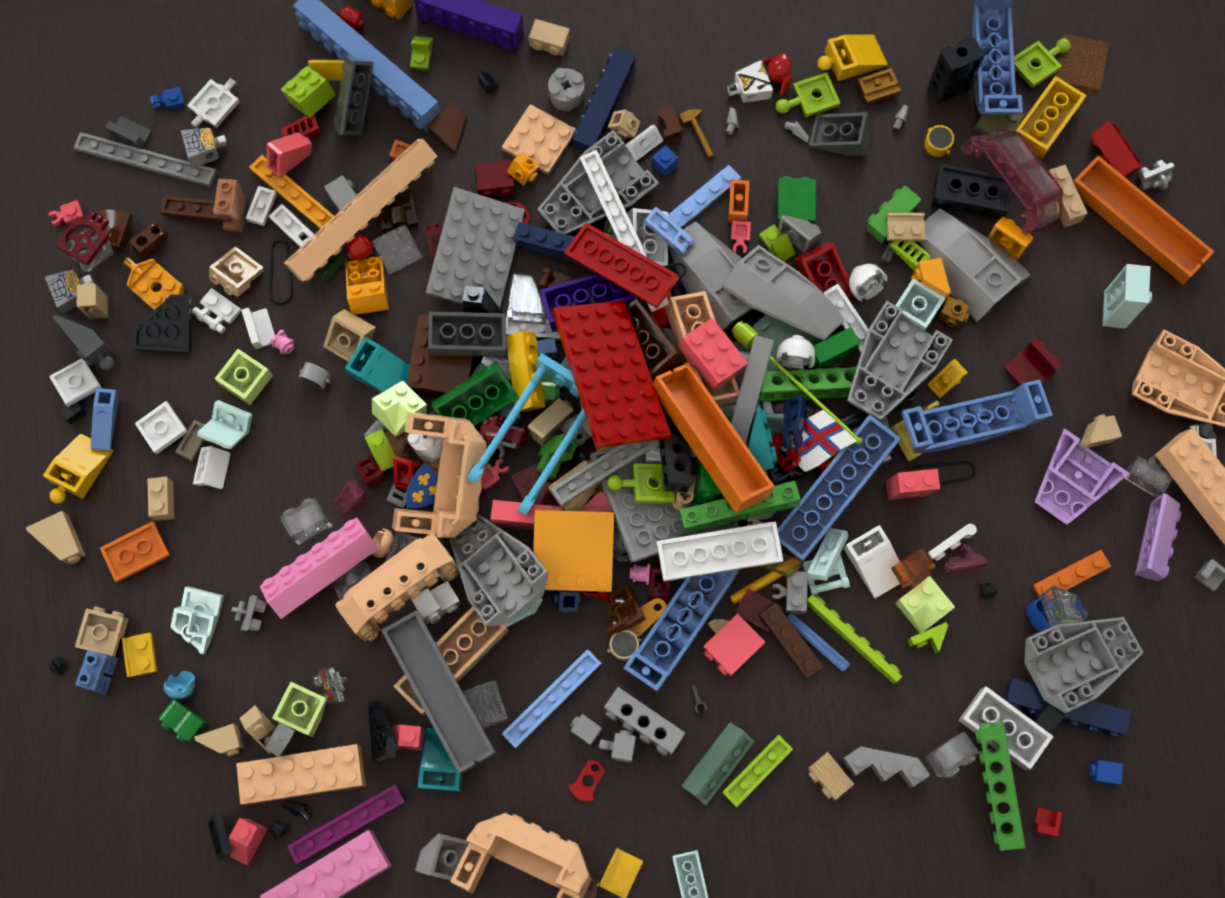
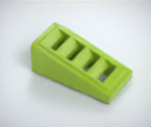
M893 241L889 245L913 271L919 262L931 258L914 241H903L904 244L901 247H898L901 241ZM908 246L909 250L905 252L904 250Z

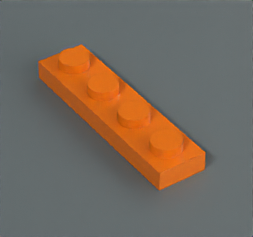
M1099 550L1032 585L1039 598L1042 597L1049 600L1058 595L1056 588H1058L1060 594L1110 568L1111 565L1102 550Z

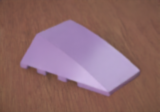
M1064 428L1034 502L1068 525L1130 473L1114 462L1109 463L1089 448L1080 449V439Z

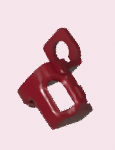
M495 415L494 417H489L486 424L481 425L480 433L484 435V440L489 445L503 425L504 418ZM510 427L503 439L518 443V446L521 447L525 446L529 434L528 428L522 427L521 430Z

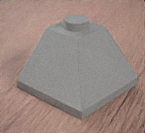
M783 215L780 219L778 230L782 235L787 233L790 242L801 252L806 253L810 251L820 240L822 232L816 224Z
M438 833L420 851L415 871L451 880L469 842Z

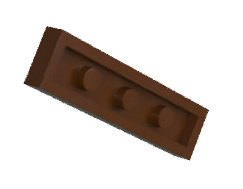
M164 195L160 210L162 215L232 222L229 216L213 214L215 200Z
M773 603L759 614L806 679L823 667L777 603Z

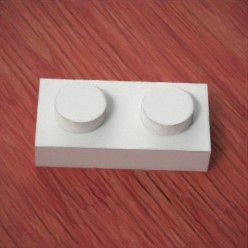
M651 125L628 142L625 148L634 160L637 161L664 140L657 127Z
M258 186L246 220L265 226L277 192Z

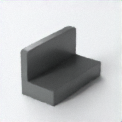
M122 116L116 124L108 121L105 126L111 136L140 149L143 148L152 134L149 129Z

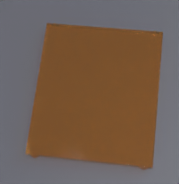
M1063 33L1061 39H1068L1071 43V48L1066 53H1058L1057 61L1062 67L1054 74V77L1057 76L1071 86L1099 92L1109 43Z

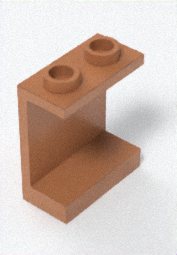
M218 179L213 214L229 216L232 222L223 221L222 228L224 231L242 232L247 197L237 180Z

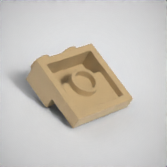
M235 246L209 267V278L215 285H222L228 295L234 294L238 297L250 287V282L263 272V267Z
M95 606L93 610L86 609L75 647L115 657L120 638L124 637L129 619L124 618V613L113 611L111 615L105 613L106 609Z

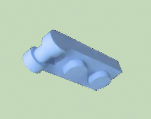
M657 207L643 221L651 230L674 248L675 252L680 256H683L687 252V247H691L694 243V239ZM680 238L682 243H679L677 239Z

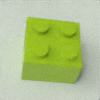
M308 66L281 88L289 103L309 118L336 95L327 79Z

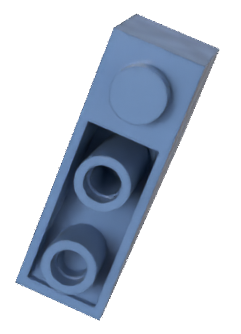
M96 388L92 416L91 450L111 451L119 405V396L116 390Z

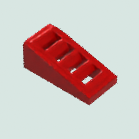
M315 115L311 118L305 116L281 128L284 137L289 136V131L295 134V129H298L299 133L307 138L321 134ZM305 126L306 131L303 132L301 127Z

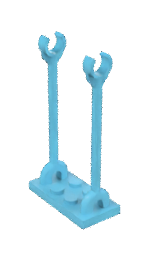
M543 353L540 354L535 365L537 371L485 453L467 476L469 481L476 484L485 469L484 467L544 374L554 379L553 382L560 387L565 386L570 389L569 392L579 398L570 370ZM584 409L581 410L530 493L526 495L517 511L525 516L586 419Z

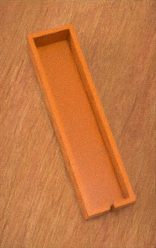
M1097 156L1073 181L1081 200L1182 285L1215 252L1100 156Z
M689 363L675 368L673 372L668 371L656 376L653 386L661 405L735 513L767 499L775 486Z

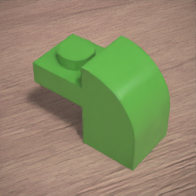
M565 434L553 436L540 449L538 455L541 456V460L537 468L540 473L543 472L566 436ZM572 440L548 477L550 480L556 478L561 462L572 460L577 446L575 441Z

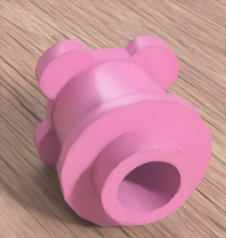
M283 329L270 340L272 347L278 348L282 355L290 354L295 348V341L289 339Z
M634 564V567H630V579H633V583L640 581L646 582V585H649L650 564H647V566H636Z

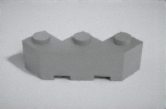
M862 746L841 759L852 776L859 774L870 766L879 780L883 782L899 772L909 788L914 787L930 776L921 761L916 757Z

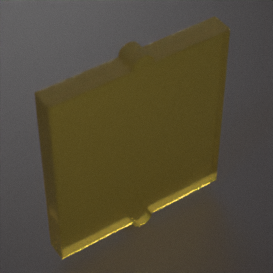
M782 554L783 562L762 565L760 567L790 577L799 571L804 565V561Z

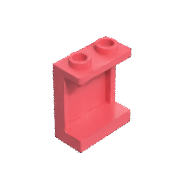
M737 613L703 646V654L709 661L714 660L719 665L717 669L724 676L728 675L731 677L765 644V641Z

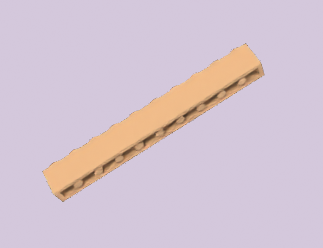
M417 139L285 261L284 264L299 280L304 282L311 279L317 268L325 266L328 263L327 259L331 255L334 256L342 249L341 246L345 242L349 243L353 240L354 234L358 230H363L369 224L368 221L372 217H377L385 205H390L395 200L394 197L398 193L404 192L408 188L407 184L412 180H417L421 176V171L431 167L435 162L434 159L438 156L424 139Z

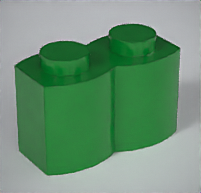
M173 699L158 717L162 721L160 725L168 731L173 729L177 733L176 738L183 743L187 741L193 743L195 736H198L208 724L177 699Z

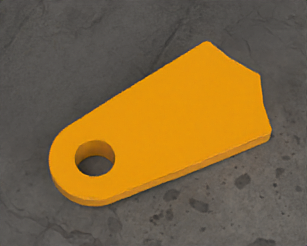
M656 598L641 606L646 620L627 630L640 637L660 618L667 607L665 601ZM656 604L661 605L662 608L660 611L654 610V606Z

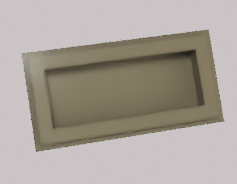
M194 420L175 453L194 462L206 441L197 435L198 431L205 424Z

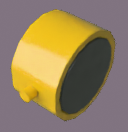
M943 125L930 127L924 141L926 151L935 157L950 154V149L954 142L952 130Z

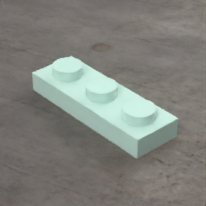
M829 529L807 572L809 578L828 580L848 538L847 531Z

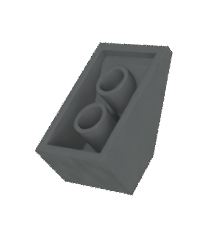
M868 112L816 114L809 147L846 156H867L874 123Z

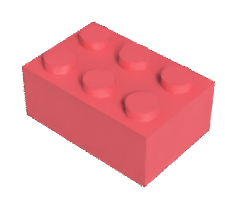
M713 318L684 336L678 345L680 351L713 392L743 372L748 364Z

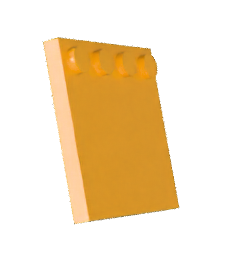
M535 510L533 553L549 573L545 590L612 592L614 512Z

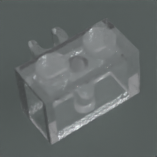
M1155 454L1149 459V462L1139 456L1130 464L1127 472L1130 474L1125 479L1157 498L1166 491L1173 478L1170 474L1161 470L1163 467L1161 462L1160 464L1155 463Z

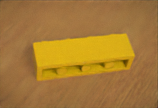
M521 331L506 336L512 387L519 398L537 371L535 365L538 359L535 332ZM542 379L521 411L529 412L545 407Z

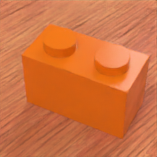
M731 180L728 223H732V221L747 222L749 181Z

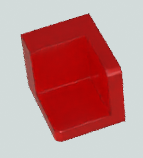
M1037 808L1032 832L1058 837L1062 812Z

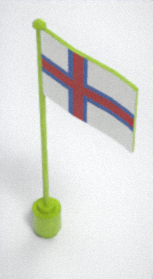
M742 321L738 322L732 329L734 338L746 349L752 348L755 335L760 336L750 325ZM770 355L769 360L823 409L804 420L803 433H801L803 437L801 447H795L793 435H791V445L801 458L798 466L805 472L812 470L838 451L854 443H862V437L856 436ZM781 447L780 449L788 455V450Z

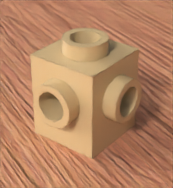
M627 110L615 111L608 128L614 130L621 139L632 138L638 132L640 121L633 113Z

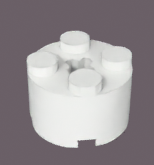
M409 433L407 439L419 458L428 463L437 462L436 459L440 458L443 437Z

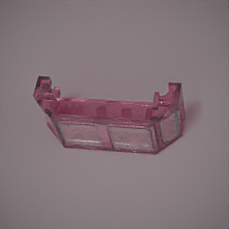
M994 130L981 136L975 135L960 148L965 155H969L972 151H976V156H981L985 153L1027 210L1021 216L1023 218L1026 217L1027 223L1020 228L1025 235L1050 227L1062 216L1063 189L1020 132Z

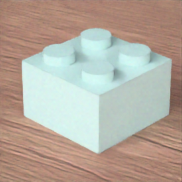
M912 279L895 306L903 310L900 317L925 331L942 306L945 297L917 280Z

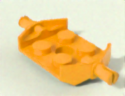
M130 258L124 261V264L131 269L127 286L152 309L155 310L171 294L183 295V284L178 282L154 259L139 264L134 263ZM155 285H162L160 291L153 292V287Z

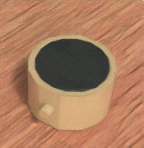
M625 630L613 634L609 643L610 649H607L608 653L612 652V655L618 660L628 661L634 651L637 652L639 642L642 640L637 638L632 631Z

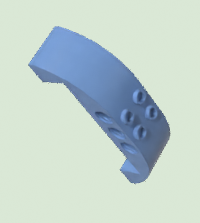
M1014 0L974 1L972 38L975 37L985 54L974 79L975 101L980 114L1021 115L1023 112L1022 95H1016L1011 13Z
M1040 380L1023 383L1010 392L922 411L920 406L901 412L913 449L918 453L936 452L996 438L1034 425L1053 416Z
M740 569L686 578L637 652L634 651L623 669L655 691H658L684 656Z

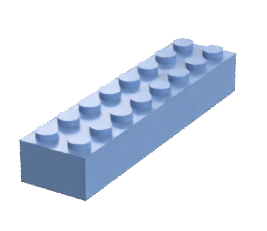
M870 414L854 433L859 438L862 437V443H854L837 454L800 500L799 506L792 510L777 529L780 545L801 562L805 561L901 440L898 435Z

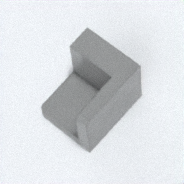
M1211 559L1203 564L1194 578L1210 590L1215 591L1225 579V568Z

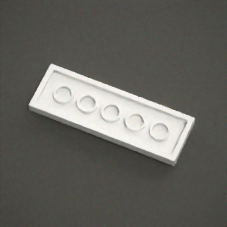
M776 521L657 541L663 582L783 562Z

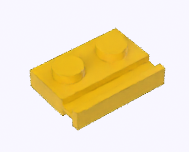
M152 633L122 638L126 675L128 678L157 672Z
M616 848L599 886L622 898H626L643 861Z

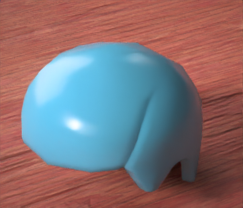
M181 671L178 677L170 675L169 679L164 683V692L173 699L189 697L194 692L195 675L188 671Z

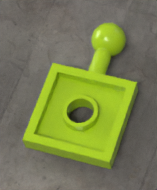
M1060 39L1056 47L1048 51L1037 41L1014 56V68L1027 84L1034 88L1061 69L1062 65L1054 56L1058 53L1068 52L1071 48V43L1068 39ZM1031 62H1037L1040 66L1033 67Z
M826 72L793 83V89L797 98L789 101L786 99L778 100L776 110L784 114L789 111L790 107L800 104L807 118L839 107L840 101ZM819 92L821 97L814 98L812 93Z
M633 463V479H621V477L613 475L607 481V486L612 491H618L621 487H633L635 503H673L675 501L674 492H664L661 464ZM650 479L655 480L658 483V487H651L648 481Z

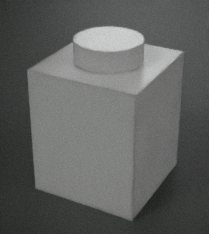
M583 714L580 718L576 716L570 725L573 727L571 732L590 746L602 731L599 725Z

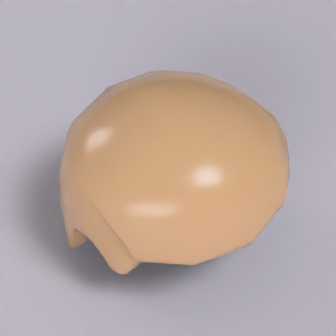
M383 528L385 532L378 531L373 538L379 549L371 555L378 558H383L390 554L395 544L394 535L385 528Z

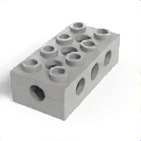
M617 687L604 706L605 714L614 722L617 719L621 721L624 729L632 733L634 731L640 735V740L648 745L653 743L657 746L656 751L665 757L667 754L670 756L673 754L685 735L684 731L619 687ZM624 708H630L632 714L624 716L621 711ZM646 719L649 725L646 728H642L638 725V721ZM661 730L666 734V737L664 739H657L655 732Z

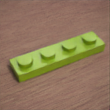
M778 735L722 793L737 807L793 748Z

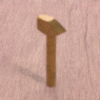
M687 110L679 114V119L683 126L691 123L708 159L713 158L715 155L697 121V118L701 115V110Z

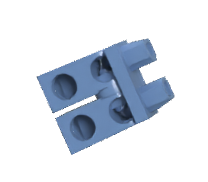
M87 650L75 685L88 691L106 695L111 678L103 674L113 676L118 658Z

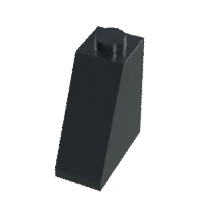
M465 286L462 300L463 313L504 314L485 288Z

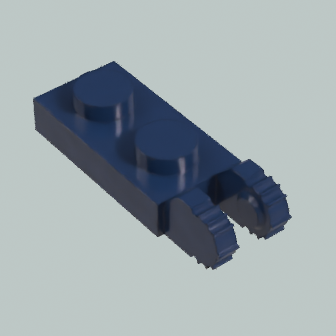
M803 396L789 398L785 401L784 423L782 427V444L784 449H791V435H793L795 447L802 446L803 437L801 433H803L806 399Z

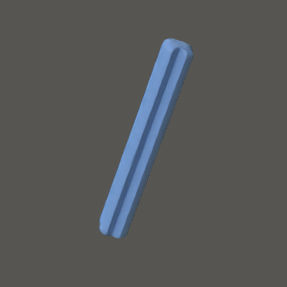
M793 613L787 616L796 631L841 671H845L849 667L850 663Z

